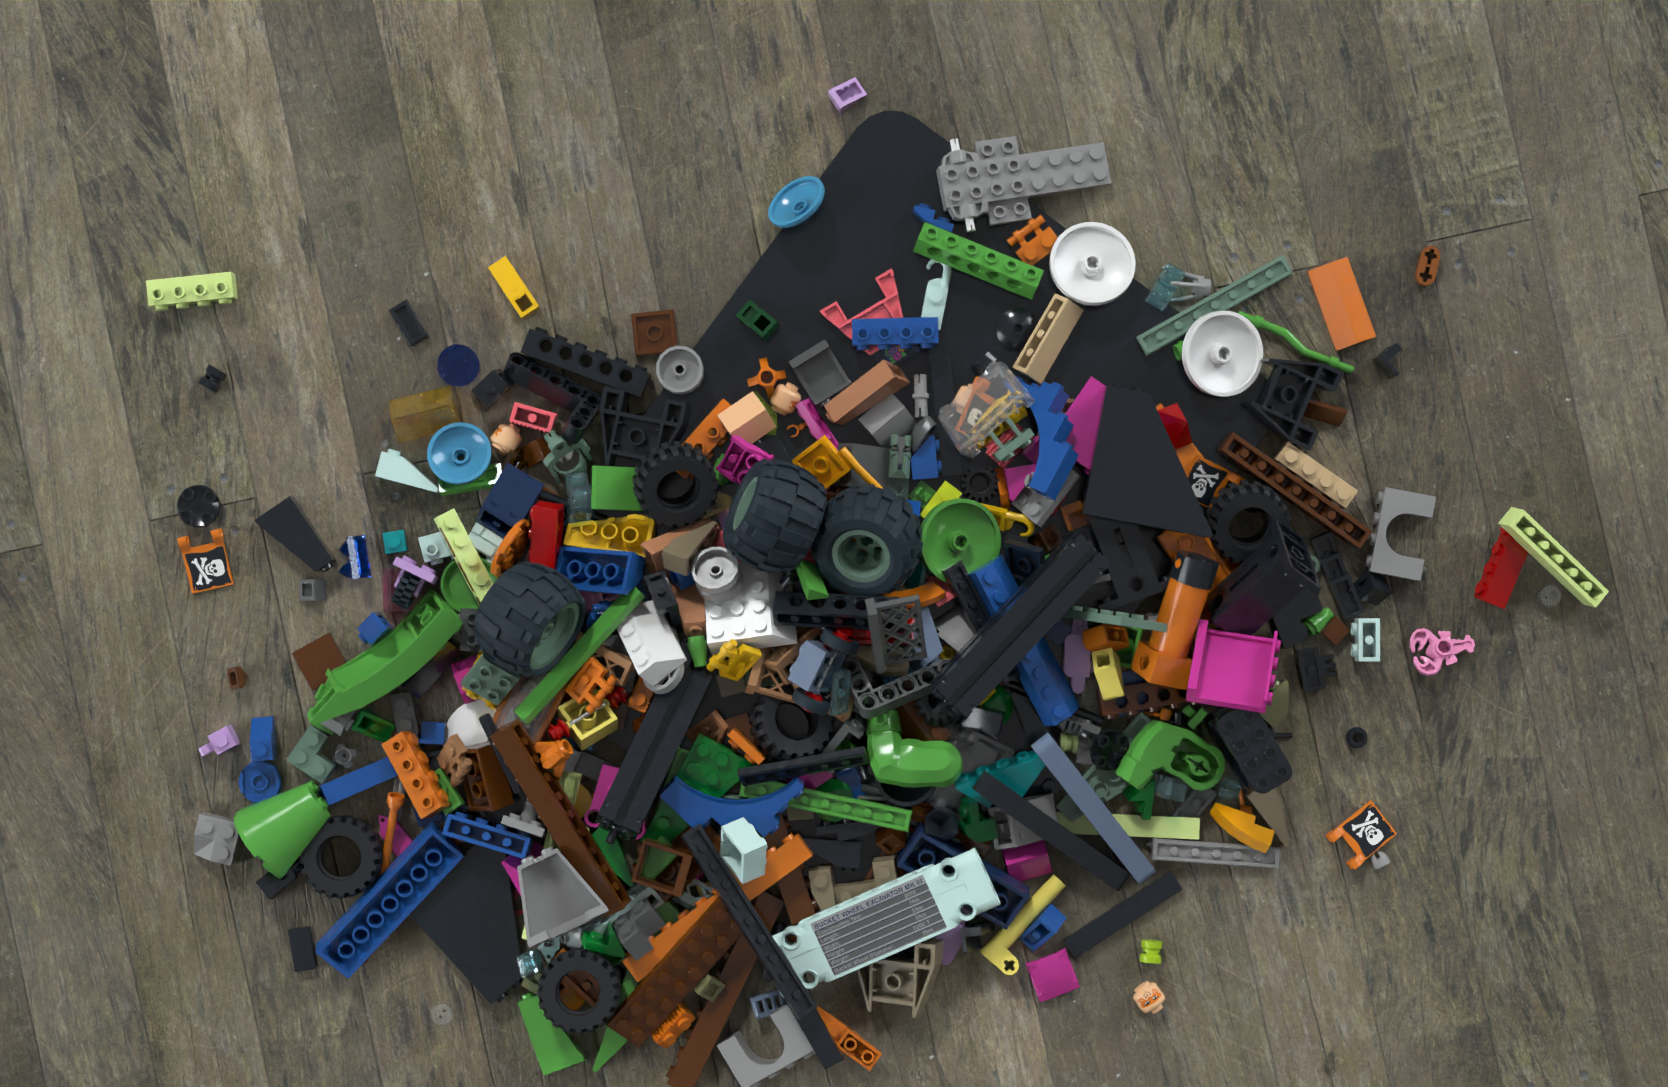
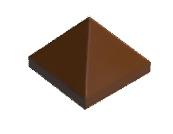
M240 666L227 669L230 689L244 687L248 677Z

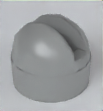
M1379 851L1380 857L1378 858L1375 854L1372 855L1371 862L1375 869L1390 863L1388 856L1384 852Z

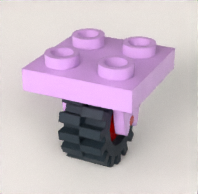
M404 555L402 559L396 556L393 565L400 568L401 571L394 584L396 589L394 590L391 602L407 610L411 603H413L414 598L419 597L426 582L437 585L440 578L435 575L436 571L425 565L419 568L416 566L417 562Z

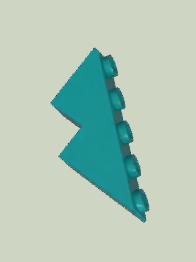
M1034 750L1029 752L1023 751L1015 757L1003 758L995 764L983 765L975 771L961 773L954 785L955 789L990 808L993 803L972 789L984 770L1023 797L1046 765Z

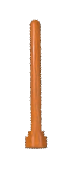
M389 792L387 796V804L390 810L380 875L390 865L398 810L404 805L405 795L399 792Z

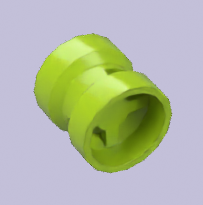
M1142 939L1141 947L1143 948V953L1140 954L1139 961L1160 964L1161 956L1159 952L1162 949V941Z

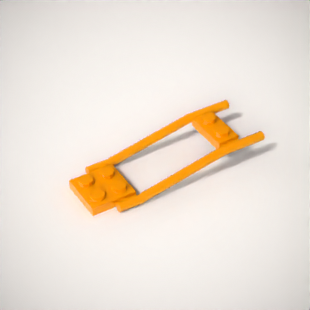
M823 435L792 460L793 464L806 469L817 477V481L824 484L825 489L851 469L867 484H875V487L884 489L858 463L846 447L838 451L826 435Z

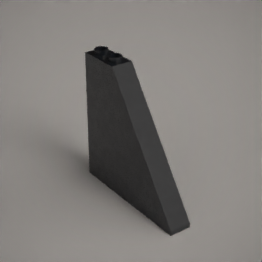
M1111 383L1110 386H1105L1081 514L1212 538V531L1150 393L1144 392L1145 389L1140 387H1132L1131 390L1124 389L1123 384Z
M475 844L409 915L490 1004L495 1001L500 1003L508 995L506 991L511 986L515 989L523 982L522 976L526 973L513 882L501 863L509 854Z

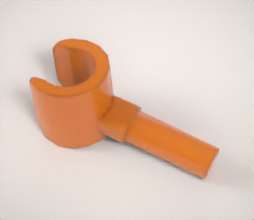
M804 422L799 425L792 424L788 426L787 430L791 427H795L797 429V433L790 437L798 436L801 433V430L808 427L807 423Z
M1162 707L1160 713L1142 711L1146 716L1165 721L1169 720L1173 713Z
M1242 787L1237 788L1240 801L1239 810L1252 815V806L1245 805Z

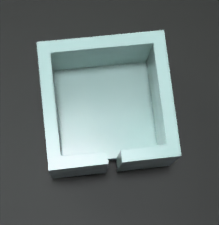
M744 817L721 826L722 843L720 844V856L740 882L744 884L765 875V865L767 864L766 850L768 846L765 839L757 834L754 826L749 824Z

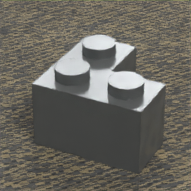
M645 898L637 902L628 912L620 915L612 925L621 944L637 961L654 948L649 937L666 925L659 911Z

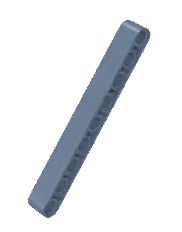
M1047 732L1031 745L1032 749L1137 883L1141 885L1155 874L1156 870L1050 734Z

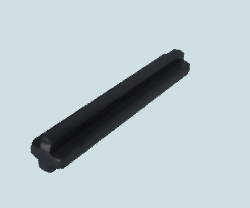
M487 713L480 716L481 726L515 794L522 792L523 789L516 782L515 776L510 768L506 766L500 752L492 743L490 736L497 730V727L491 715Z

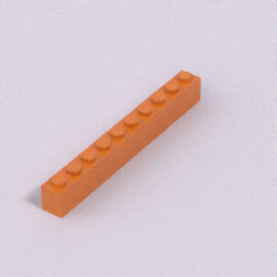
M792 833L781 840L783 844L777 849L773 846L766 851L767 864L765 865V875L744 884L740 882L735 874L733 875L749 901L813 856V852L799 833L795 836ZM714 889L712 890V896L707 899L703 896L694 903L696 906L691 911L685 909L677 915L678 920L673 924L670 921L667 922L660 929L661 932L655 937L651 935L649 939L654 948L636 961L628 951L625 953L626 958L622 962L637 982L652 971L718 898V894Z

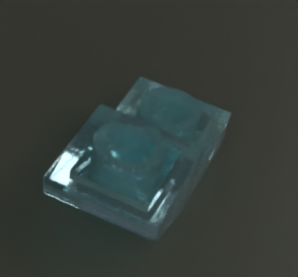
M1167 262L1145 301L1164 311L1178 286L1171 285L1170 282H1181L1186 272Z
M538 947L525 951L516 957L522 978L544 968Z

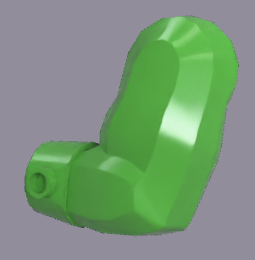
M890 710L874 718L867 719V750L872 771L878 782L917 788L930 786L948 787L958 780L962 773L963 759L960 751L952 743L943 740L920 741L917 739H902L900 736L902 728L897 710Z
M1155 719L1144 726L1132 741L1115 774L1141 791L1155 776L1154 772L1163 769L1174 776L1180 777L1191 788L1203 791L1213 787L1220 781L1225 771V758L1221 750L1205 742L1193 732Z

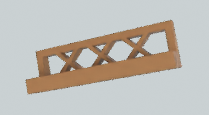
M799 626L796 629L797 644L779 646L763 662L766 668L777 671L784 684L789 685L791 681L788 680L789 675L787 676L784 668L789 663L793 664L796 662L799 656V649L806 640L814 641L817 635L821 637V628Z
M580 631V633H579L577 639L575 640L573 646H574V645L578 642V640L585 634L584 632ZM604 643L595 651L597 655L594 653L591 655V657L596 659L600 657L605 658L607 663L605 668L609 670V673L607 672L604 676L607 679L610 675L615 676L613 668L617 666L625 668L621 679L617 678L618 681L616 683L620 686H625L631 671H636L629 656Z

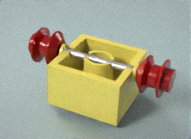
M614 685V691L606 695L602 706L599 709L597 708L593 714L586 710V707L589 705L587 700L584 704H578L574 699L569 700L558 707L559 719H557V725L549 724L550 729L547 731L553 741H561V737L566 736L569 738L571 735L578 747L583 751L618 730V718L610 706L618 709V703L626 704L627 693L623 687ZM595 688L592 693L596 695L598 690Z

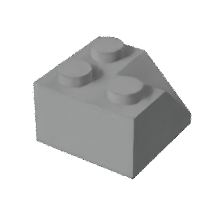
M206 812L200 813L194 833V854L230 866L236 864L242 839L235 827L234 819Z

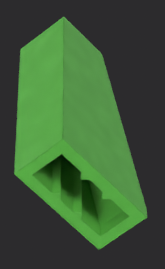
M533 992L522 995V999L518 1001V1006L543 1075L583 1062L586 1058L585 1054L570 1033L563 1032L564 1029L560 1027H554L552 1025L553 1022L544 1017V1011L540 1009L538 1004L539 997L536 994L534 995Z

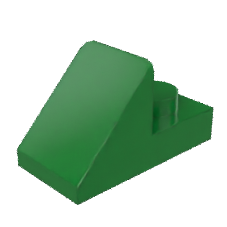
M367 708L360 710L351 729L384 743L390 738L396 726L394 722L376 715L371 709Z
M1154 778L1141 791L1130 784L1122 792L1128 801H1134V810L1142 820H1151L1156 782Z
M608 922L603 935L595 931L582 932L580 939L584 949L624 958V950L610 922Z

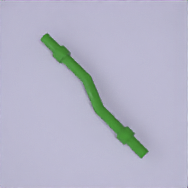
M1238 311V314L1247 318L1256 329L1262 328L1284 337L1302 356L1352 374L1354 366L1343 363L1334 356L1328 357L1307 349L1288 329L1267 322L1258 315L1254 317Z

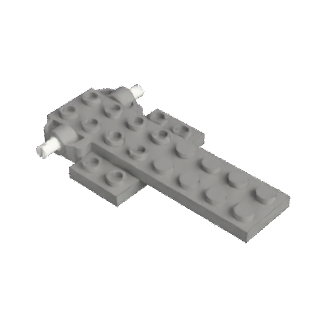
M1016 136L974 142L975 152L972 153L960 150L959 139H951L952 151L942 158L941 165L936 170L944 212L948 211L953 220L965 221L967 232L976 230L973 219L982 215H987L989 226L1032 219L1028 197L1109 186L1111 184L1104 142L1019 155Z

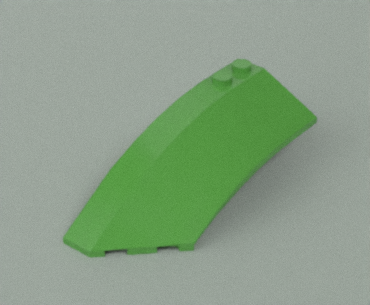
M431 587L408 615L386 636L366 651L346 662V664L333 670L327 669L325 675L328 679L325 685H320L315 696L317 703L307 713L309 722L312 725H316L362 708L401 685L419 671L438 651H442L452 635H456L461 630L463 621L459 615Z

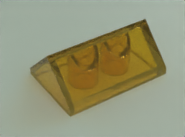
M451 385L389 400L390 419L399 442L434 434L448 424L460 422Z

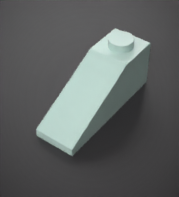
M388 449L387 453L381 452L375 476L440 493L439 487L405 457L400 456L401 452Z

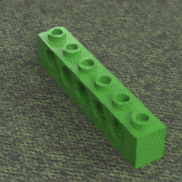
M926 222L922 227L913 252L1031 300L1044 272L1042 269Z

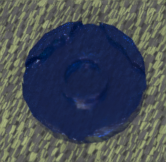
M453 344L446 347L440 353L437 370L440 377L447 384L463 387L472 383L477 378L480 371V361L477 354L470 347Z

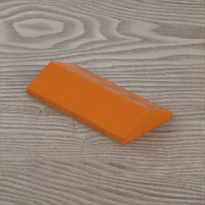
M1348 257L1307 271L1335 351L1376 337Z

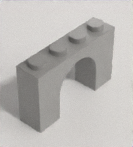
M1388 487L1378 491L1376 497V504H1379L1378 511L1374 512L1372 524L1375 525L1374 532L1370 534L1368 545L1371 546L1370 554H1366L1364 566L1367 567L1366 572L1421 581L1424 560L1395 553L1387 543L1386 530L1391 520L1400 514L1432 518L1436 500L1435 496Z
M787 1003L774 1010L770 1015L784 1040V1051L780 1057L763 1059L757 1056L750 1049L740 1030L721 1040L717 1045L741 1087H757L762 1083V1079L766 1077L771 1079L780 1073L779 1070L783 1067L789 1069L798 1063L797 1060L804 1057V1059H807L815 1054Z

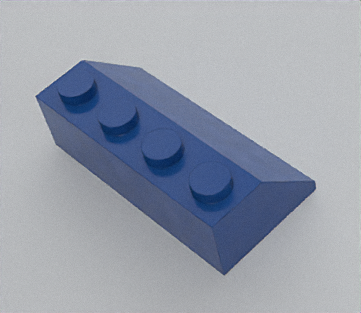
M560 546L556 571L566 576L579 591L627 595L642 579L646 558L627 551Z

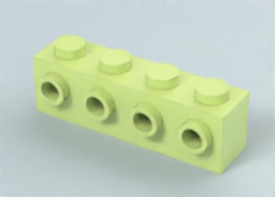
M232 272L146 280L148 306L155 308V311H166L169 306H176L177 309L190 308L189 304H198V307L211 306V302L219 301V304H231L232 300L238 299L236 276Z

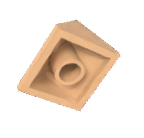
M753 391L717 415L731 437L734 435L739 436L751 444L777 427Z

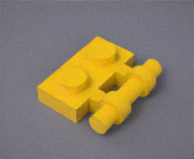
M731 639L720 647L718 654H714L709 659L706 668L710 672L717 668L719 669L720 676L738 681L762 656L761 650L742 644L737 649L735 648L737 642Z

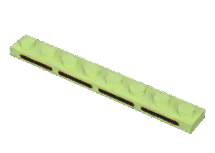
M453 508L434 518V521L480 606L487 591L493 585V581Z

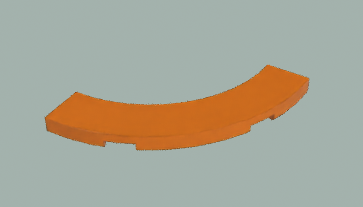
M932 580L916 588L894 591L890 594L886 592L882 596L903 598L919 595L922 608L946 598V592ZM839 591L840 594L849 595L845 592ZM915 603L907 605V610L912 608Z

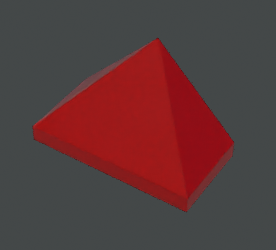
M1177 403L1157 410L1175 450L1192 443L1187 420Z

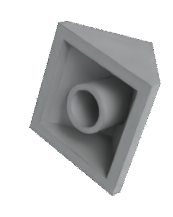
M893 394L873 406L858 419L880 447L890 448L892 434L904 437L917 424L906 407Z

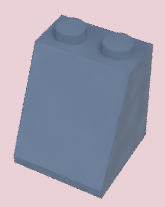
M928 606L921 608L927 658L909 661V664L916 671L941 660L940 655L943 652ZM900 644L898 647H906L908 644ZM914 647L910 652H918L921 649Z

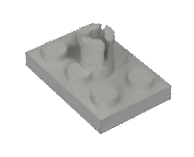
M1071 469L1055 501L1036 493L1029 487L1034 472H1031L1032 476L1030 474L1026 476L1024 488L1011 504L1036 525L1042 527L1079 479L1080 475Z
M528 800L525 801L521 816L510 813L509 817L503 815L501 824L546 838V826L537 822L538 813Z

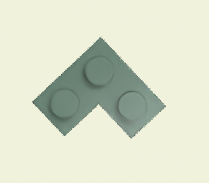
M310 724L287 758V761L321 784L326 783L338 766V764L333 763L332 760L321 754V751L332 735Z

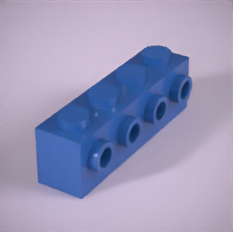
M938 317L852 319V347H857V350H870V346H878V350H889L891 346L900 345V349H913V345H921V349H931L939 343Z
M456 812L455 815L448 814L442 835L525 859L529 857L534 839L529 838L530 833L517 830V833L509 832V827L497 824L495 828L489 826V821L476 818V821L467 819V814Z

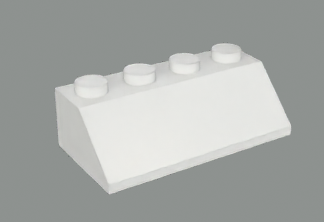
M652 600L640 602L616 628L638 675L652 686L687 660L665 615L657 614Z

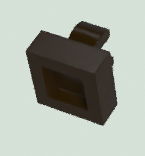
M516 448L509 451L501 468L502 471L507 463L512 464L521 471L524 469L527 461L518 457L520 449Z

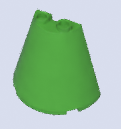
M312 780L242 808L235 813L234 824L242 841L254 857L258 856L260 860L265 862L263 867L279 879L287 873L331 816L327 809V802L322 797L318 798L319 788Z

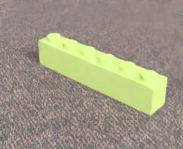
M1511 507L1498 524L1582 604L1596 608L1609 592L1525 510Z

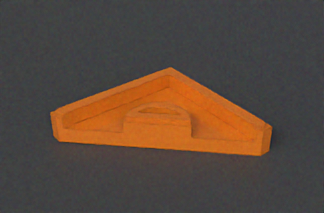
M996 468L994 469L998 474L996 479L999 478L1000 481L997 482L1000 507L1010 511V501L1003 469Z

